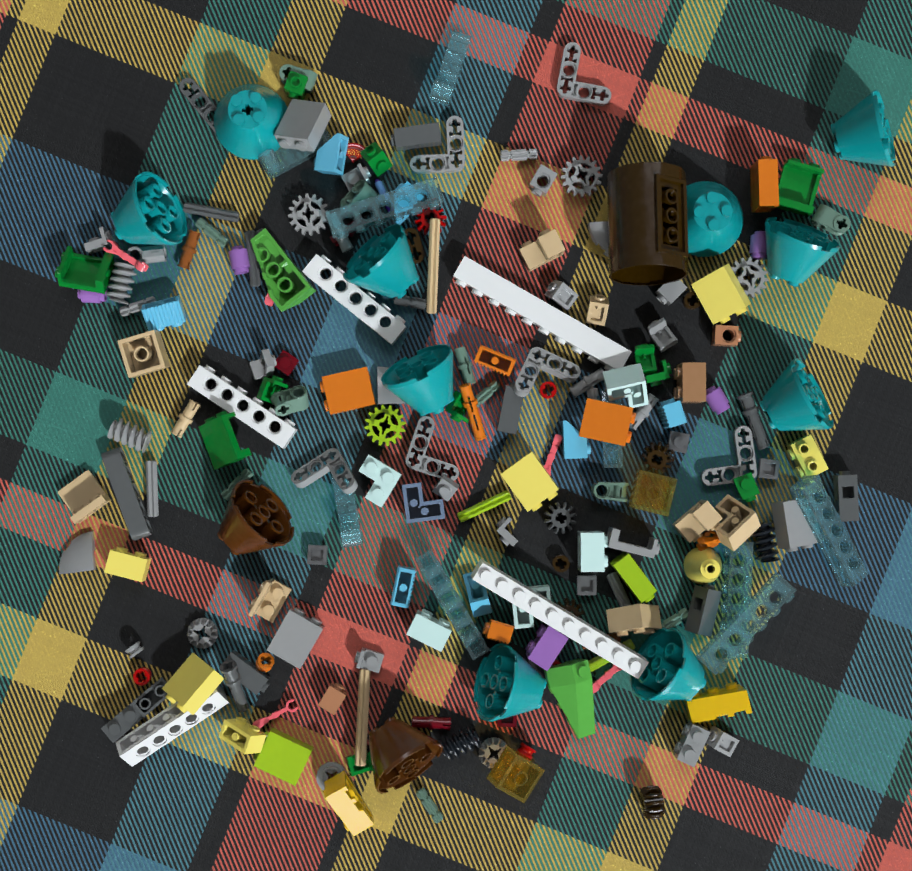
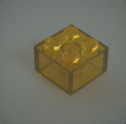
M637 469L628 507L668 517L678 479Z
M507 745L486 779L499 790L525 803L545 770L535 761Z

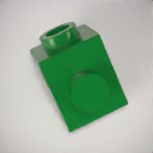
M290 71L284 86L287 97L304 100L308 77Z
M373 142L360 152L377 177L393 166L376 142Z
M654 344L635 346V364L641 363L644 375L657 373Z
M666 360L659 361L660 373L644 376L646 384L650 383L651 387L661 385V380L670 378L669 374H672L670 364L666 363Z
M274 375L272 379L264 376L256 398L272 403L270 400L271 395L274 392L280 391L281 387L288 389L289 385L283 383L284 379Z
M455 391L453 394L455 399L447 405L445 411L451 414L449 418L460 423L462 420L468 423L469 419L463 416L466 408L462 404L464 402L462 394Z
M751 472L732 479L739 495V501L745 500L748 503L757 499L755 495L760 494Z
M367 750L365 766L355 765V754L345 757L350 776L373 771L370 751Z

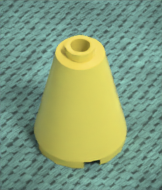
M709 547L702 551L694 548L687 553L684 559L685 574L696 584H710L721 573V558L716 551Z

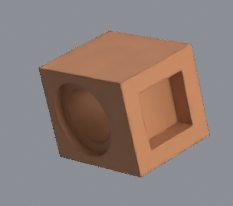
M712 326L711 346L735 347L738 345V342H741L739 326ZM724 331H728L731 334L730 341L724 340Z
M331 683L318 706L335 715L348 693L345 691L346 688L339 683Z

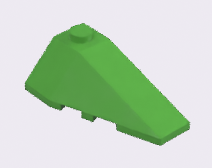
M266 228L250 240L259 262L263 279L266 282L268 294L281 312L302 303L316 292L311 283Z
M573 659L552 666L548 671L544 670L548 689L554 694L559 708L565 713L566 720L577 739L595 734L593 684L588 660Z

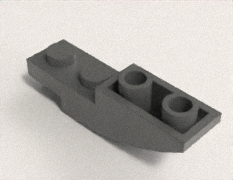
M162 677L101 728L112 743L116 742L166 699L167 693L162 688L167 682Z

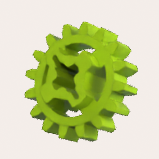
M382 405L381 410L375 407L374 414L368 413L371 418L365 419L369 426L364 428L370 430L367 436H373L372 442L379 440L380 446L383 442L386 443V446H389V441L396 444L397 437L402 439L400 432L406 431L402 428L406 422H401L404 415L398 416L399 409L392 411L391 405L388 409H385V406ZM385 413L384 417L380 420L375 419L379 414ZM392 415L396 417L398 425L393 424L391 420ZM388 417V424L391 427L390 429L386 428L383 434V427L380 424L384 423ZM373 426H376L380 431L379 437L375 434ZM389 432H396L394 436L386 438Z

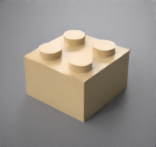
M151 330L117 341L128 378L139 377L171 367L161 333L158 330Z

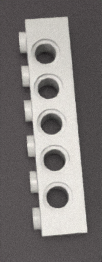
M316 254L302 271L303 274L393 346L407 327L404 325L406 321L399 315L394 317L389 313L391 309L384 303L379 305L374 301L376 297L368 290L365 293L359 286L347 282L343 278L344 271L338 266L336 269L330 265L332 261L326 256L322 255L320 257ZM330 270V278L323 279L321 277L322 272ZM339 282H345L346 288L343 291L336 290V285ZM352 295H361L360 302L352 303ZM368 306L376 307L375 314L367 315L366 308ZM383 318L391 320L389 327H382L380 325Z
M199 365L187 385L229 413L235 412L236 418L281 448L285 449L298 430L294 427L296 425L288 418L285 420L281 419L273 408L266 409L262 406L264 402L256 397L251 399L247 396L248 392L240 386L236 389L230 385L232 381L222 375L220 378L215 375L216 370L206 365L203 367ZM214 379L216 381V387L210 390L208 388V382L209 380ZM226 390L232 391V398L229 400H225L223 396ZM243 400L248 402V408L245 411L239 408V404ZM258 411L264 413V419L260 422L255 419V414ZM275 421L280 424L278 432L271 430V424Z
M219 685L194 715L188 711L183 713L176 707L178 702H175V704H172L116 741L119 757L133 767L228 704L229 701L224 689Z

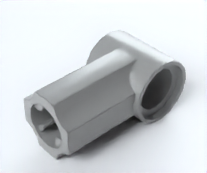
M165 245L130 247L126 252L132 257L136 252H140L141 257L139 260L146 264L167 261Z

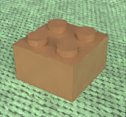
M687 362L676 365V368L673 370V378L677 380V387H674L673 391L674 399L680 400L681 403L706 402V362Z

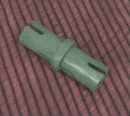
M466 347L454 349L459 365L457 368L461 371L464 384L477 383Z

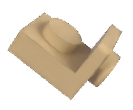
M601 294L590 295L586 323L605 326L609 308L608 298Z

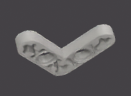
M575 42L568 43L563 51L556 88L557 95L567 100L599 106L607 105L611 99V91L607 87L576 81L581 48ZM575 48L574 51L577 53H574L572 61H568L570 52L567 51ZM571 66L574 69V73L566 75L563 72V68ZM565 80H569L567 88L570 91L568 90L566 93H563V90L560 88H563ZM581 88H586L589 91V95L583 98L579 95L578 91ZM593 90H596L595 94L597 95L605 92V96L608 97L604 98V101L600 100V96L594 95V99H590Z
M451 116L446 122L447 154L414 156L410 160L412 172L415 174L457 173L464 169L463 120L459 116ZM453 121L460 124V126H457V134L461 133V136L456 134L449 136V134H453V127L449 126ZM453 139H458L461 142V146L458 149H453L450 146V142ZM450 152L455 154L462 152V155L458 154V161L462 162L458 168L451 164V162H454V154L450 155ZM426 159H429L430 169H427V165H422L420 169L413 166V164H416V160H420L422 164L427 163ZM440 159L443 162V166L440 169H435L432 166L433 160Z
M534 347L530 350L522 366L513 390L520 397L527 396L534 385L540 369L569 383H573L578 379L581 370L578 365L540 347ZM535 354L539 355L538 359L534 358ZM555 361L559 368H552L549 362ZM531 368L535 374L532 376L527 375L525 369ZM570 370L573 371V375H572V376L569 375V371H570ZM525 380L527 383L524 390H522L520 387Z
M423 416L417 423L406 456V465L413 470L441 479L442 476L438 475L441 470V464H445L443 469L449 470L450 467L454 468L453 471L456 472V475L449 478L454 481L459 476V470L455 465L425 455L435 423L431 417ZM426 419H429V423L432 424L431 428L428 427L425 432L429 433V437L417 434L418 430L422 432L423 425H421V422H425ZM423 437L426 445L423 448H417L415 446L416 438ZM412 448L417 451H423L422 456L420 454L417 456V460L420 463L411 466L409 458H413L415 452H411ZM430 461L436 462L438 465L437 471L429 472L427 464Z
M738 426L733 432L737 465L705 469L700 476L703 484L714 486L733 483L732 479L742 476L743 471L746 470V464L741 465V461H751L752 464H748V469L752 470L753 477H756L757 467L754 444L749 427ZM741 429H743V432H747V436H744V442L749 441V445L739 446V443H743L742 437H738ZM742 448H748L750 451V456L746 459L740 456ZM727 469L732 470L734 473L731 480L724 478V471ZM717 470H720L719 477L721 479V482H718L719 478L711 479L710 483L709 480L705 479V476L708 475V472H710L711 475L718 474Z
M336 448L326 450L295 470L291 475L292 482L298 488L308 486L328 472H331L336 483L345 494L353 493L358 487L354 475ZM316 465H321L318 471L313 472V468ZM339 468H345L343 473L336 474ZM346 478L349 481V486L344 481Z

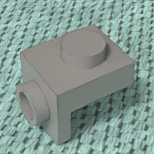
M664 318L653 321L647 327L649 336L661 353L678 343L677 338L667 326Z
M269 349L261 350L260 359L251 361L249 365L254 379L257 380L264 378V376H273L274 367L277 363L275 356L271 355Z
M510 516L507 519L503 517L496 524L498 526L496 531L501 535L499 539L506 546L509 544L514 546L518 542L505 528L512 520Z

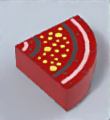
M348 143L346 155L354 163L362 157L360 152L365 147L358 143Z

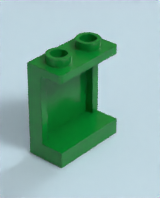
M791 158L786 160L782 167L778 181L779 206L776 208L809 217L813 214L815 207L813 206L821 175L824 174L825 170L821 169L817 164L809 163L807 165L801 163L800 159Z
M67 246L66 251L62 252L60 266H57L55 270V277L58 279L59 286L105 294L112 270L115 267L114 254L105 252L103 258L74 253L72 246Z
M227 411L217 413L216 417L204 420L205 424L199 426L214 470L229 466L252 455L249 448L240 450L229 421L230 418L236 416L235 412L227 413Z

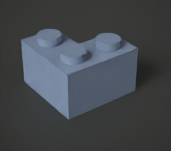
M422 482L402 485L407 523L445 519L443 499L424 501Z

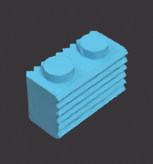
M180 295L143 304L141 308L148 331H162L166 326L170 325L178 327L186 321V313Z
M672 398L660 402L661 406L657 409L659 410V417L663 421V428H672L687 423L680 400L675 401Z
M398 565L390 605L402 608L410 606L412 588L414 587L413 584L415 583L414 580L417 572L415 568Z

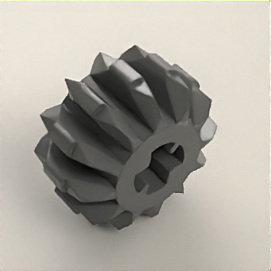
M555 502L556 509L549 505L548 507L552 512L545 511L544 514L550 516V518L544 519V522H552L547 528L550 530L555 526L554 533L557 534L559 528H561L562 534H565L564 527L571 531L572 527L569 523L576 524V521L571 520V517L577 515L576 513L569 514L573 509L572 506L565 510L566 502H563L561 508L559 502ZM558 513L565 515V520L562 519V523L555 520V517H558Z

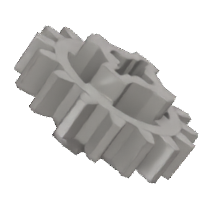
M582 155L579 156L578 160L572 157V163L567 161L565 163L567 168H562L561 172L565 174L560 177L561 180H565L562 187L567 186L566 192L572 191L573 197L580 194V198H583L584 193L589 197L591 196V190L593 192L597 191L595 185H601V181L598 180L602 178V174L598 173L601 167H595V160L592 163L589 162V156L586 160H583ZM573 168L574 175L569 178V172ZM579 173L585 175L584 180L577 178ZM594 176V181L590 186L588 180L589 178ZM574 185L580 186L581 189L574 187Z
M306 193L304 199L299 195L298 202L292 201L295 206L289 207L292 214H289L288 217L293 219L290 222L291 226L296 225L295 231L297 232L301 229L302 235L309 232V235L312 236L313 231L320 234L319 228L326 229L324 222L327 223L325 217L330 215L329 211H325L328 205H322L324 200L322 198L317 200L316 194L310 198L308 193ZM312 203L318 205L321 210L313 208ZM304 204V207L298 211L299 207ZM309 209L311 213L314 214L310 216V222L308 218L305 216L308 214ZM317 219H320L318 224L314 226V223L317 221ZM298 220L306 222V227L301 225Z
M748 257L746 261L744 258H740V264L735 261L733 262L734 267L731 268L734 274L740 268V274L737 279L741 286L744 287L746 295H749L752 299L755 297L754 293L760 295V289H766L763 283L769 281L768 278H764L768 271L762 270L765 265L759 266L758 259L752 262L751 257ZM750 276L751 279L748 281L744 280L743 277ZM757 279H759V283H758L757 287L754 288V287H755V284H754L755 281H756Z

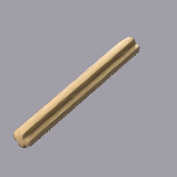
M430 218L426 305V312L429 314L437 312L439 218Z
M368 669L359 670L355 745L356 766L366 765L371 672Z

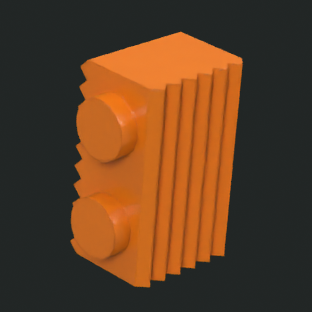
M480 345L474 360V364L481 365L485 369H492V372H499V375H506V377L510 376L516 359L483 345Z
M490 619L489 623L485 622L482 633L485 634L486 639L509 644L514 626Z

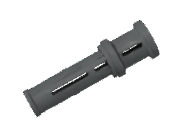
M750 391L736 398L742 406V415L746 416L758 450L769 447L770 444L758 415L759 407L755 405L752 397L753 391Z
M234 660L224 661L219 669L224 674L225 685L230 687L238 712H245L249 709V704L240 683L242 678L240 673L237 672V664Z

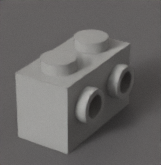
M688 721L682 729L680 741L675 744L673 755L677 760L695 767L711 732L700 724Z

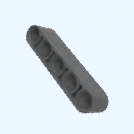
M117 447L102 453L101 457L132 540L136 541L152 535L153 530L123 449Z

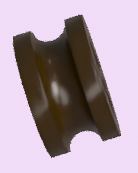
M690 292L683 298V305L689 310H694L701 304L695 292ZM691 296L695 297L694 300L697 299V303H694L693 306L687 302V299H690Z
M557 555L553 558L552 566L557 572H565L569 568L570 564L566 556ZM559 558L562 561H566V565H563L564 568L562 569L555 565Z

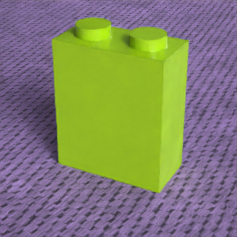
M624 551L609 562L638 601L641 603L645 601L647 603L655 597L654 593L657 590L629 553Z
M272 727L270 732H265L266 738L261 753H255L253 757L256 760L254 767L296 786L314 747Z

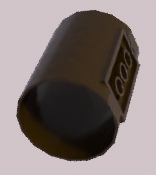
M665 162L632 163L610 171L607 176L609 278L614 282L628 285H660L685 278L688 275L687 187L685 171L680 166Z

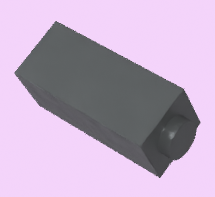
M439 122L394 128V135H390L391 144L396 146L397 152L442 145Z
M510 383V386H505L497 431L516 435L523 397L514 393L513 386L515 383Z
M839 471V475H833L835 521H859L857 475L851 474V471Z
M705 583L703 586L695 585L684 630L698 635L712 636L722 593L715 590L714 585Z
M233 650L225 659V661L234 660L236 662L237 672L240 673L242 678L240 683L257 695L260 691L264 693L270 685L268 682L270 676L265 672L259 671L256 665L236 650Z

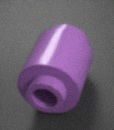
M755 231V234L750 235L749 254H751L752 259L765 260L767 257L765 231Z
M241 245L231 247L232 250L228 254L231 270L234 271V275L249 273L250 263L247 249Z
M78 289V299H81L82 303H102L107 301V295Z
M713 385L706 390V402L713 412L715 411L719 415L730 408L729 400L720 386L716 388Z

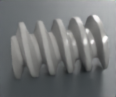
M115 262L114 266L118 269L112 270V273L116 277H110L109 279L114 284L108 285L112 292H106L105 295L110 298L109 300L128 305L129 303L124 298H130L131 295L126 291L133 290L128 283H135L130 276H136L137 273L132 270L135 268L134 266Z
M121 418L118 422L114 420L107 437L109 439L114 437L116 442L121 440L122 445L128 444L129 448L135 447L136 451L142 450V453H144L151 441L152 431L149 430L147 434H144V427L137 431V424L130 428V421L124 425V418Z

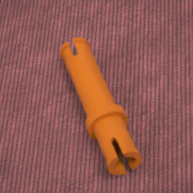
M471 383L462 384L459 386L464 401L462 404L466 408L475 441L483 440L487 436L478 411V401L474 397ZM467 396H469L473 409H471ZM473 415H475V418H476V421H477V424H478V428L476 427V424H475V420H474Z

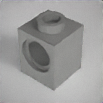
M541 164L529 184L531 192L536 196L540 197L542 195L545 197L558 173ZM544 178L547 181V185L539 186L537 180Z
M681 280L663 284L655 292L658 295L656 298L663 305L667 304L669 306L688 287Z

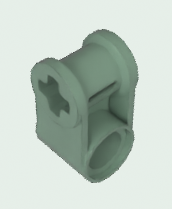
M285 64L280 68L279 75L284 85L287 81L285 75H288L290 71H294L308 77L305 91L309 94L312 93L318 76L317 73L291 64Z
M359 180L346 196L342 198L340 208L351 217H359L369 204L376 199L377 193L365 180Z
M824 204L818 206L811 219V223L814 226L824 229L835 236L844 234L851 225L847 216ZM839 222L842 223V224H841V227H842L841 229L838 228V226H839L838 223H839Z
M301 385L274 392L270 397L272 404L275 405V413L278 416H286L294 412L306 410L309 407L307 389Z
M595 482L591 487V493L598 499L628 502L626 490L629 483ZM599 485L605 487V493L601 496L596 492Z

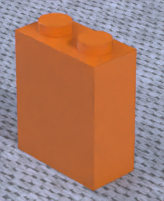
M762 156L750 167L752 213L771 212L779 206L778 159H772L771 156Z
M368 367L322 376V381L319 382L321 392L326 394L327 400H324L326 412L329 411L330 415L376 405Z
M587 398L579 436L626 446V443H630L632 432L629 431L630 423L634 424L636 413L633 412L634 408Z

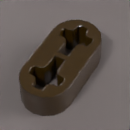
M414 228L405 229L406 237L409 232L412 235H416L413 238V245H411L409 239L407 240L412 255V248L415 247L417 253L422 254L419 256V260L413 258L415 264H420L424 260L425 255L419 234Z

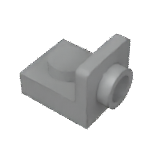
M360 163L357 164L355 169L341 176L349 191L359 180L363 179L370 184L369 177H371V174L367 167H362Z
M103 226L99 227L102 238L94 237L89 239V242L84 243L85 251L93 254L103 251V247L112 248V244L107 242V240H113L110 230L107 231Z
M558 280L551 282L544 294L567 311L579 296L564 282Z
M363 647L361 652L357 651L354 660L357 663L356 668L368 669L369 671L379 673L385 654Z
M713 725L706 743L715 750L731 757L740 740Z

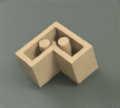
M546 229L539 233L537 241L532 243L529 240L521 245L522 248L519 249V254L528 272L562 256L566 249L556 230L550 231V229Z
M728 494L715 506L716 511L723 518L720 520L722 522L715 528L720 543L732 551L739 548L761 526L755 511Z
M700 500L672 525L687 542L693 541L695 543L699 537L703 536L701 533L704 530H715L720 524L719 521L723 518L707 500Z
M634 604L606 610L609 633H617V637L628 636V632L631 631L634 634H653L655 630L662 629L658 605Z

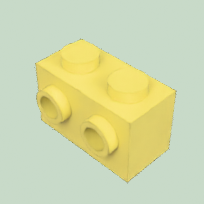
M805 435L786 445L788 448L786 450L787 455L791 460H794L797 466L795 470L800 478L810 479L829 469L812 435Z
M117 546L116 549L110 550L104 572L143 582L146 581L152 558L146 557V553L135 551V554L128 552L127 548Z
M236 717V719H224L219 738L244 754L261 753L266 734L261 732L259 727L247 723L245 718Z

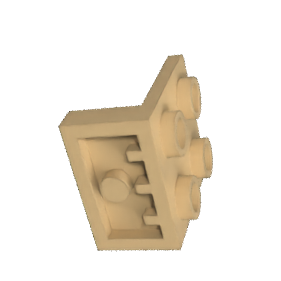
M90 470L85 471L58 491L62 500L73 513L70 519L74 524L81 523L111 501Z
M274 578L268 581L265 580L258 589L259 597L253 599L248 607L251 610L249 616L252 617L257 614L273 623L292 588Z

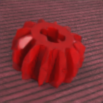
M427 203L426 210L420 206L419 209L422 213H415V216L420 218L414 220L415 224H421L417 230L421 231L425 228V236L428 234L430 226L426 218L431 216L439 218L440 226L446 227V223L443 220H446L447 216L441 215L444 212L443 208L436 211L437 204H434L433 209H431L430 203Z

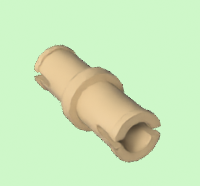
M192 399L189 400L183 413L178 415L179 419L171 430L172 434L182 438L189 424H192V418L201 406L198 402H194Z

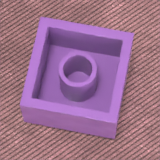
M541 623L536 631L537 637L534 641L530 640L525 649L529 660L548 671L569 638L546 623Z

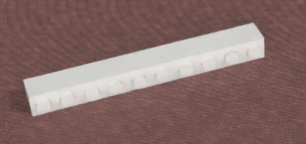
M464 256L453 275L457 285L463 288L468 286L476 296L482 297L483 295L489 299L488 302L496 307L501 305L506 308L505 312L511 316L516 314L522 317L521 321L529 326L534 324L539 327V332L547 336L548 334L555 336V341L562 345L565 343L572 346L571 350L580 355L583 352L589 356L587 359L595 364L600 362L605 365L604 369L607 371L623 367L631 354L630 350Z
M480 559L471 573L474 581L637 679L640 678L649 662L642 655L483 559Z

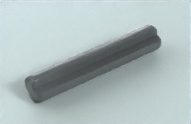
M185 202L183 205V211L189 214L238 222L240 218V213L237 211Z
M248 230L245 232V240L250 263V286L259 287L261 285L259 262L250 241L256 236L254 230Z

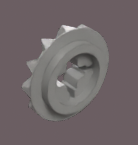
M198 618L189 625L187 637L196 648L205 649L212 646L217 640L218 629L212 620ZM205 626V633L208 636L202 637V639H200V634L196 631H201L202 628H204Z
M488 738L479 748V758L482 764L488 768L497 769L504 766L507 762L509 748L500 738ZM489 747L494 751L499 750L497 753L499 759L494 756L489 757L491 754Z
M327 762L321 765L317 771L316 780L322 790L325 789L324 782L329 777L327 772L333 774L337 771V774L345 770L343 765L337 762Z

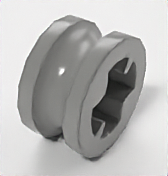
M138 641L125 652L130 654L129 658L131 659L145 648L141 647L140 641Z

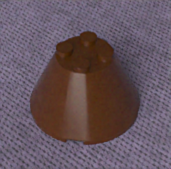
M242 480L232 489L217 535L230 548L231 552L238 556L239 554L286 545L294 536V527H291L290 519L292 517L289 510L272 490L263 484L260 486L253 484V480Z
M394 716L390 717L383 726L374 728L369 732V748L375 789L378 793L384 794L388 793L387 789L394 787L397 790L410 783L433 764L431 760L435 756L439 757L441 755L443 746L439 741L404 721L396 719Z

